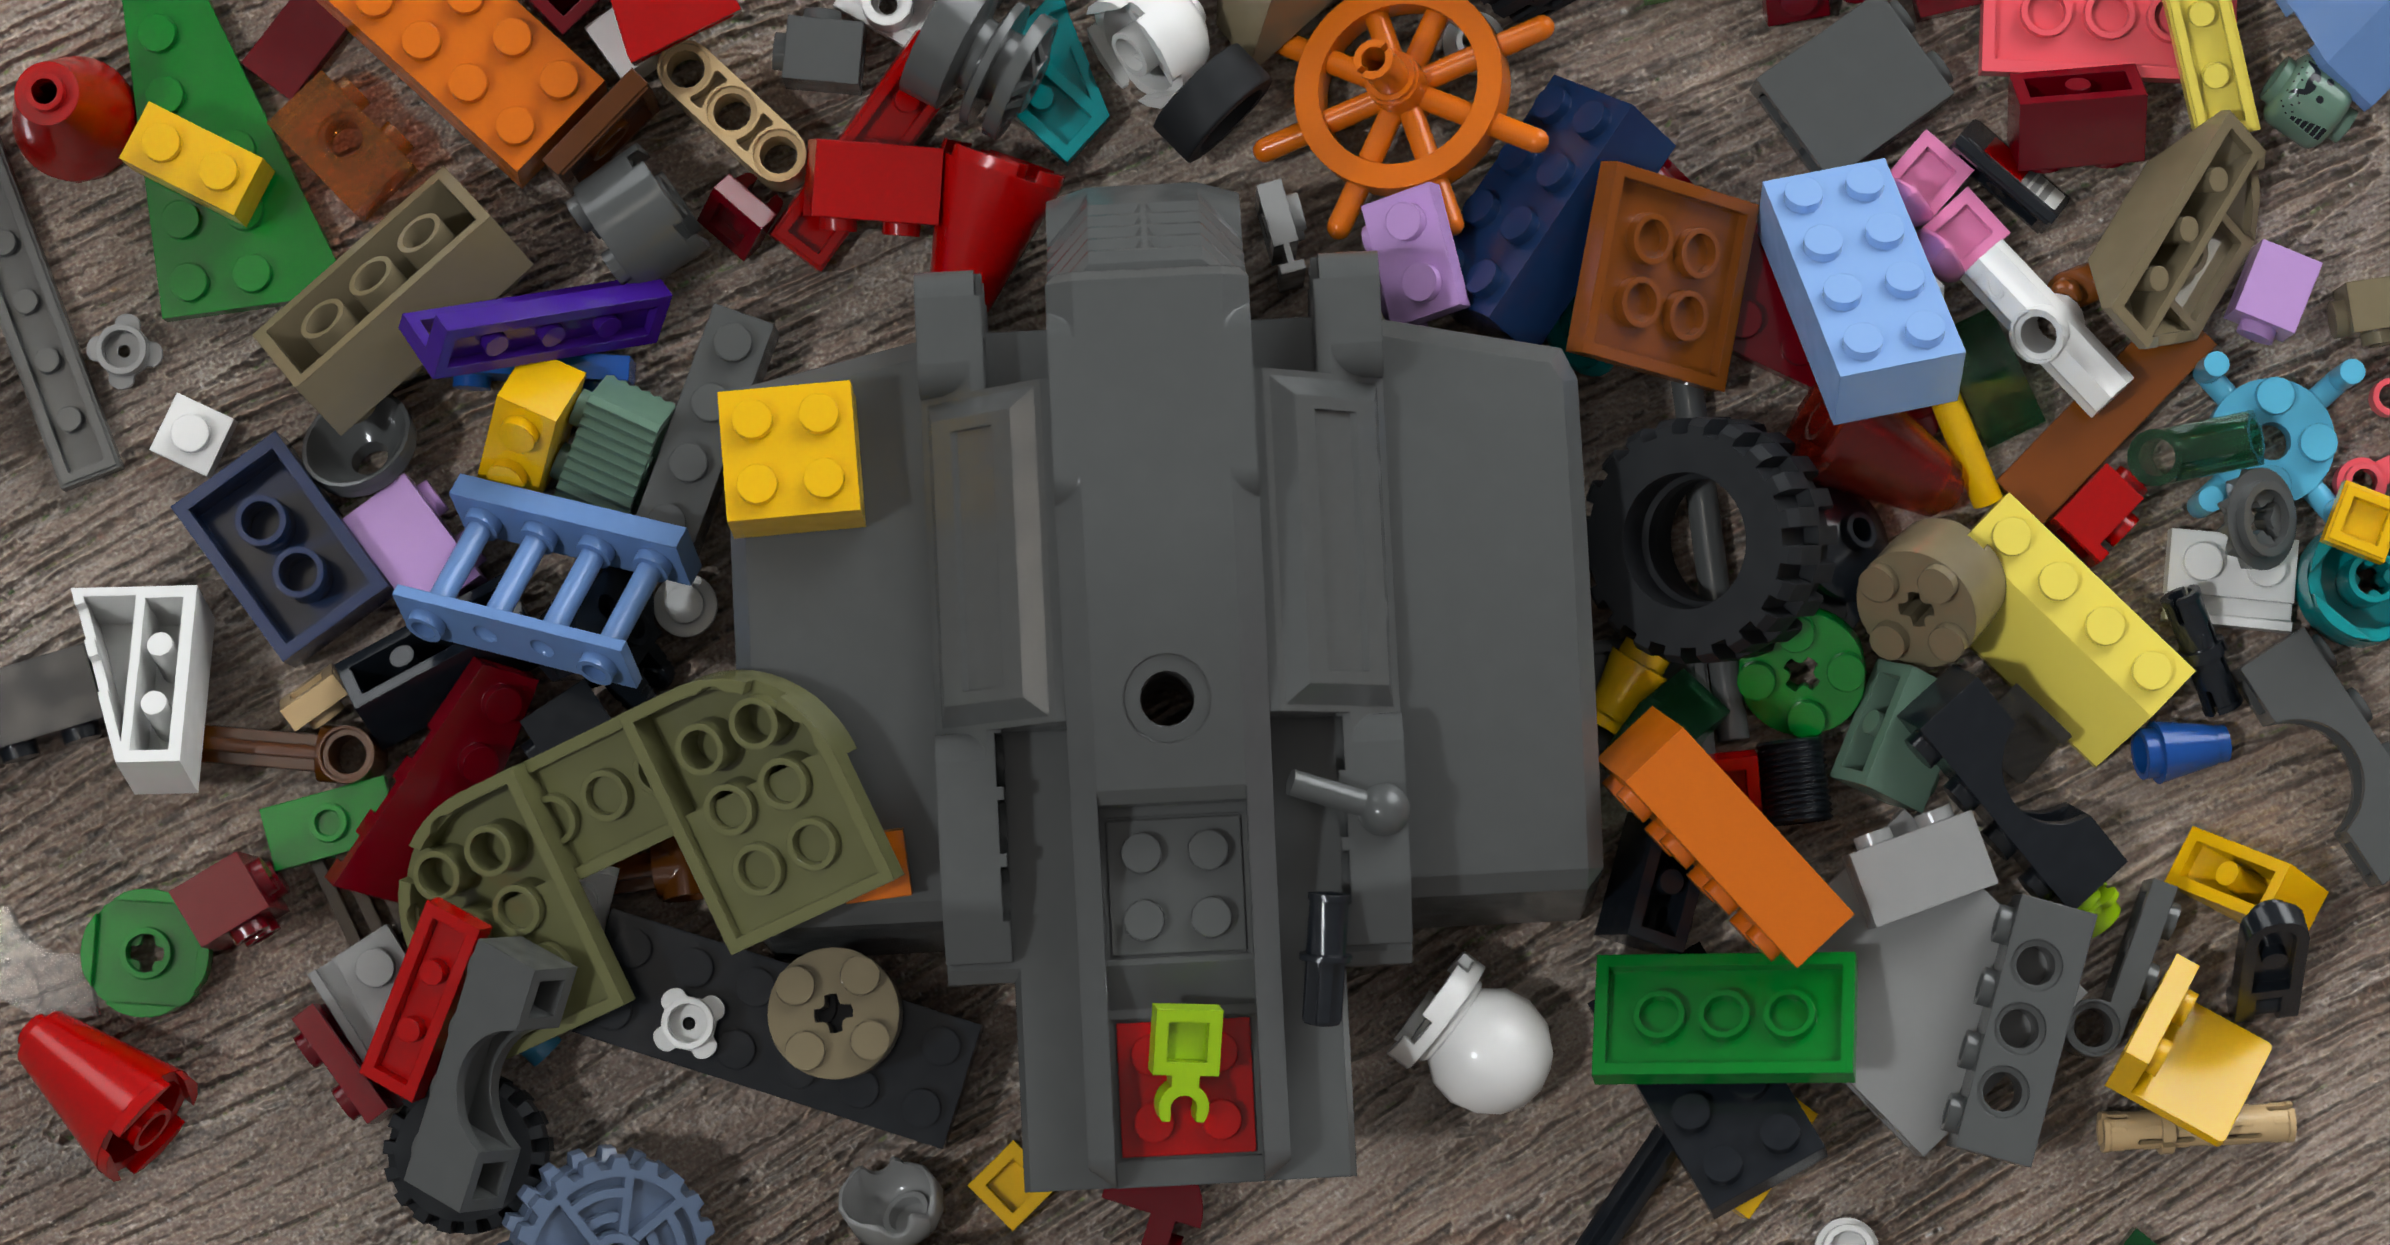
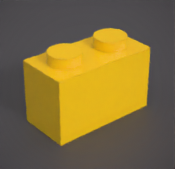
M148 101L119 157L133 171L247 227L275 173V170L262 157Z
M558 360L515 366L497 394L477 477L543 493L552 479L550 471L560 448L565 442H569L573 426L569 424V418L582 392L586 372Z

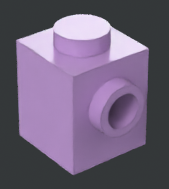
M2262 239L2249 252L2223 318L2237 323L2236 332L2249 340L2265 345H2272L2274 339L2283 342L2295 334L2323 263Z

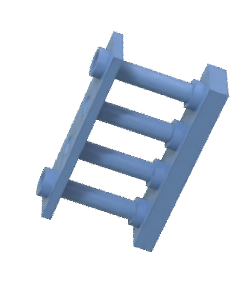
M460 473L449 495L465 530L432 589L428 592L397 584L392 593L409 631L428 642H438L441 639L580 674L589 681L599 685L616 683L637 689L642 677L627 644L629 635L658 582L669 580L692 586L702 567L687 527ZM500 539L520 544L486 606L456 599L488 541ZM554 552L576 558L543 620L512 613L544 555ZM611 566L633 572L601 634L569 627L601 568L604 569Z

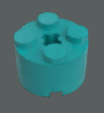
M2323 531L2320 532L2306 546L2297 564L2295 600L2298 602L2302 614L2319 634L2340 645L2365 648L2389 641L2390 549L2385 563L2378 565L2319 542ZM2368 568L2374 573L2370 580V585L2375 590L2364 593L2358 587L2360 577L2356 573Z

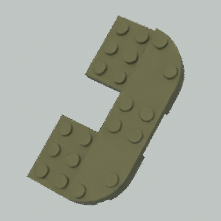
M737 669L707 674L675 687L539 755L475 784L444 801L423 821L409 844L414 850L410 859L407 877L399 880L398 903L401 928L407 948L426 901L441 897L493 926L488 938L522 936L578 967L559 1028L537 1029L525 1034L509 1051L506 1059H509L636 999L579 880L672 836L675 837L731 955L894 881L905 874L847 753L857 749L837 716L815 695L785 678L755 670Z

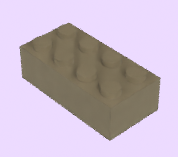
M443 165L253 333L252 336L300 394L342 436L354 424L366 420L380 401L403 381L413 378L423 367V364L398 328L403 313L496 299L510 292L518 284L521 276L534 264Z

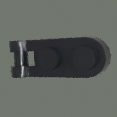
M2277 899L2266 900L2255 905L2242 919L2238 932L2232 984L2226 989L2228 1013L2231 1022L2234 1024L2253 1022L2255 1015L2274 1013L2276 1018L2298 1016L2310 936L2303 910L2297 905Z

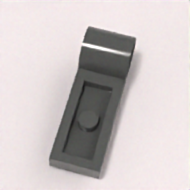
M2155 878L2142 881L2102 998L2083 999L2073 1007L2063 1048L2070 1054L2078 1057H2099L2113 1051L2122 1039L2132 1009L2136 1008L2138 1000L2148 1001L2160 971V965L2152 962L2160 938L2167 941L2171 938L2181 912V905L2173 902L2178 889L2177 886ZM2087 1009L2096 1012L2104 1024V1033L2101 1040L2091 1047L2082 1044L2074 1031V1023L2077 1016Z

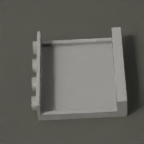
M1905 809L1900 810L1890 818L1891 821L1885 827L1890 826L1894 838L1918 829L1914 817L1923 813L1917 812L1912 817ZM1844 867L1828 885L1853 911L1854 915L1815 951L1856 952L1858 959L1856 1083L1844 1084L1915 1156L1925 1157L1949 1133L1941 1130L1942 1115L1949 1094L1951 1092L1960 1094L1966 1069L1957 1066L1959 1051L1966 1031L1968 1029L1977 1031L1983 1006L1974 1004V996L1982 969L1984 967L1993 969L1999 943L1991 941V931L2000 904L1985 888L1868 930L1847 870ZM2031 947L2026 948L2020 953L2016 964L2019 976L2028 984H2038L2043 980L2047 972V962L2044 955ZM2080 984L2074 1006L2088 993ZM2017 1010L2008 1012L2000 1023L2001 1037L2009 1046L2018 1048L2027 1042L2031 1032L2029 1020L2023 1013ZM1995 1073L1990 1076L1984 1084L1983 1096L2005 1075Z

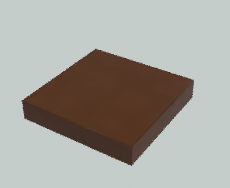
M631 68L542 159L555 180L570 195H574L573 187L611 161L660 111V104L648 82Z

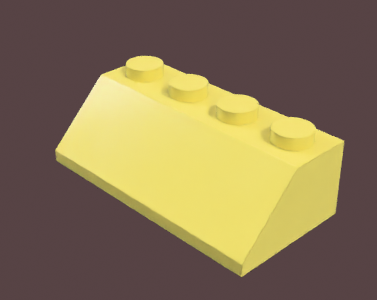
M2009 492L1997 501L1971 527V531L1968 534L1983 549L1987 544L1991 547L2002 564L2006 578V596L2000 610L1970 648L2095 768L2144 725L2196 671Z

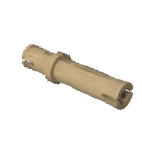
M2291 1101L2268 1104H2244L2226 1140L2221 1146L2263 1142H2294L2297 1133L2295 1109L2292 1108L2293 1103ZM2148 1109L2122 1112L2099 1111L2097 1113V1141L2102 1153L2156 1149L2158 1154L2163 1155L2173 1154L2176 1148L2214 1146Z

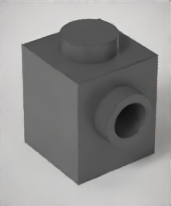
M820 7L805 8L803 16L788 15L786 33H775L772 69L782 71V79L786 89L862 96L868 35L865 23L862 21L841 20L842 13L840 11Z

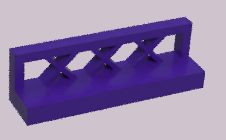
M661 279L642 283H626L623 285L618 280L403 313L398 328L434 380L657 343L673 295Z

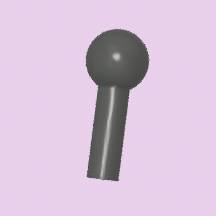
M1296 769L1290 772L1287 779L1286 795L1356 815L1361 825L1368 832L1376 836L1385 837L1398 833L1405 827L1410 817L1408 797L1399 787L1393 784L1378 783L1363 790Z

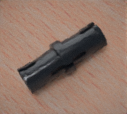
M2194 584L2187 587L2189 594L2187 595L2184 586L2166 593L2160 599L2179 646V650L2176 652L2196 671L2191 676V679L2201 702L2203 714L2206 717H2214L2216 715V706L2219 716L2227 714L2242 705L2243 698L2238 692L2224 655V651L2228 650L2225 638L2222 634L2215 632L2201 596L2200 587Z

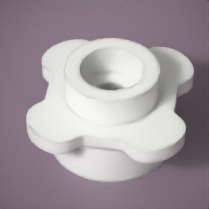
M672 988L666 991L661 998V1005L664 1008L661 1026L653 1034L656 1046L665 1052L672 1051L675 1048L688 1050L698 1059H706L712 1056L717 1049V1042L714 1038L716 1024L725 1014L723 1002L714 995H708L703 999L687 996L684 990L680 988ZM687 1017H692L695 1020V1027L691 1030H687L683 1026V1021Z

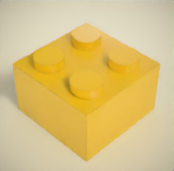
M850 380L717 392L726 516L734 539L866 527L857 405Z

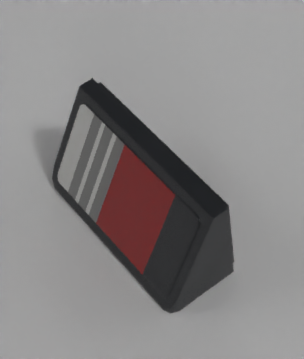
M1976 119L1972 120L1949 147L1951 151L1974 169L1970 175L1971 178L2037 234L2039 232L2042 234L2069 203L2068 196L2043 174L2030 170L2018 171L2010 147Z

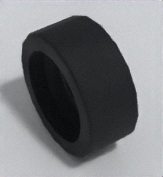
M1235 43L1215 55L1177 91L1159 113L1153 127L1188 163H1191L1214 148L1252 111L1268 91L1273 80L1238 43Z

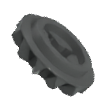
M2268 468L2241 469L2238 478L2226 481L2225 489L2228 498L2217 503L2218 508L2224 514V523L2217 531L2227 535L2228 540L2225 554L2237 557L2241 569L2269 570L2283 562L2292 548L2297 526L2294 499L2288 485L2276 472ZM2251 508H2256L2257 513L2255 514V516L2252 513ZM2253 522L2257 528L2256 531H2252L2251 525Z

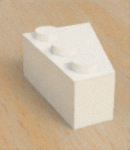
M197 585L71 588L74 604L79 612L85 635L84 643L88 658L93 666L99 690L97 693L115 763L135 795L198 793L215 617Z

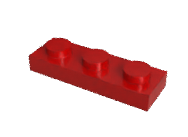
M441 897L426 901L359 1071L360 1074L411 1103L424 1099L449 1035V1023L458 1006L467 976L469 959L475 951L478 939L488 938L493 926Z

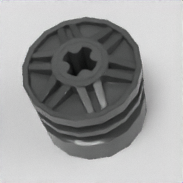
M937 0L911 49L902 72L899 88L901 91L935 109L942 107L957 88L965 91L960 106L959 121L966 125L973 123L986 103H988L989 107L982 124V133L997 140L1005 133L1012 121L1026 109L1036 93L1050 62L1051 46L1058 29V20L1043 13L1034 21L1026 35H1023L1022 33L1030 14V5L1022 1L1016 3L1000 23L993 19L998 0Z

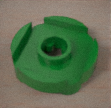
M1821 608L1817 610L1814 616L1797 617L1802 622V630L1788 642H1777L1773 651L1758 657L1741 658L1739 661L1737 686L1752 713L1769 727L1783 733L1793 734L1798 738L1817 737L1823 731L1833 729L1843 723L1857 708L1865 689L1867 664L1863 656L1864 650L1860 638L1842 618ZM1807 657L1813 659L1817 663L1813 674L1818 679L1815 683L1810 685L1803 682L1797 685L1789 680L1791 671L1786 666V663L1790 659L1798 663L1804 662Z
M135 889L115 897L112 902L103 907L99 914L96 913L87 924L83 934L80 958L83 974L89 985L94 987L97 995L106 1001L107 1005L125 1015L154 1018L169 1015L195 1001L210 975L213 964V949L201 948L169 892L156 889ZM144 935L155 936V945L164 948L163 960L155 961L150 972H143L141 961L131 959L130 954L132 946H141L143 944Z

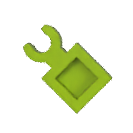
M1152 1003L1148 1069L1152 1075H1167V1081L1161 1084L1154 1097L1155 1112L1162 1122H1170L1171 1105L1180 1096L1192 1098L1191 1116L1196 1122L1204 1123L1208 1116L1209 1101L1199 1084L1200 1076L1219 1077L1224 1010L1219 1004Z

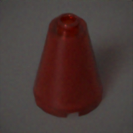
M1816 382L1798 406L1787 429L1786 437L1795 442L1796 446L1792 456H1808L1819 470L1818 476L1812 480L1816 485L1926 517H1933L1941 511H1949L1956 505L1963 493L1965 482L1962 478V464L1908 411L1833 425Z

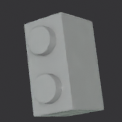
M1951 804L1915 816L1914 819L1918 829L1894 838L1890 826L1853 839L1857 851L1843 856L1842 860L1868 930L1999 883L1972 810L1954 815Z

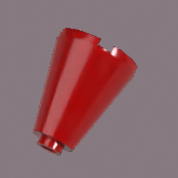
M70 56L33 64L23 71L15 85L12 126L20 151L35 168L53 178L82 183L103 178L124 163L119 157L137 124L134 92L118 71L102 61L83 56Z
M944 137L941 148H944L939 225H934L930 272L974 270L975 274H981L982 283H984L985 305L987 306V313H989L1046 216V202L1057 198L1062 190L1066 176L1055 174L1053 170L992 149L990 151L984 149L978 151L971 148L972 143Z
M55 1011L47 1016L43 1013L36 1015L23 1027L17 1041L20 1044L17 1058L98 1171L113 1182L121 1180L118 1173L119 1170L126 1167L130 1172L136 1174L160 1155L185 1123L184 1120L176 1115L184 1099L193 1106L197 1099L198 1083L190 1078L185 1071L62 1011Z

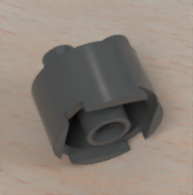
M638 143L633 144L573 187L575 195L565 202L569 212L586 233L592 231L597 238H602L609 249L604 251L601 257L621 285L626 283H643L656 279L663 281L710 248L709 241L697 235L702 230L701 226L663 171L653 176L645 164V161L651 157Z

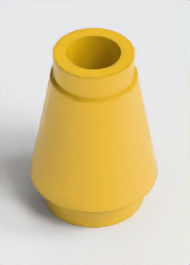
M1629 636L1625 637L1619 649L1612 646L1596 689L1597 724L1617 736L1624 725L1631 721L1668 680L1663 674L1671 663L1661 655L1650 656L1635 648L1634 639Z

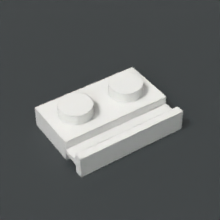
M2171 528L2168 530L2163 582L2164 595L2184 586L2187 595L2189 594L2187 590L2189 585H2198L2213 627L2284 634L2292 632L2293 622H2291L2292 604L2295 599L2299 540H2294L2287 557L2275 568L2269 570L2241 569L2237 557L2225 554L2228 540L2227 535L2221 532ZM2163 608V611L2161 612L2160 621L2169 622L2166 612Z

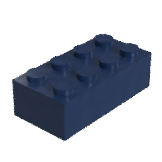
M1555 74L1545 89L1536 97L1532 108L1522 121L1544 130L1549 137L1548 147L1541 153H1531L1506 143L1475 192L1466 200L1461 211L1464 219V228L1459 235L1453 236L1471 307L1449 315L1458 323L1489 337L1542 345L1577 292L1601 161H1620L1658 173L1676 147L1634 105Z

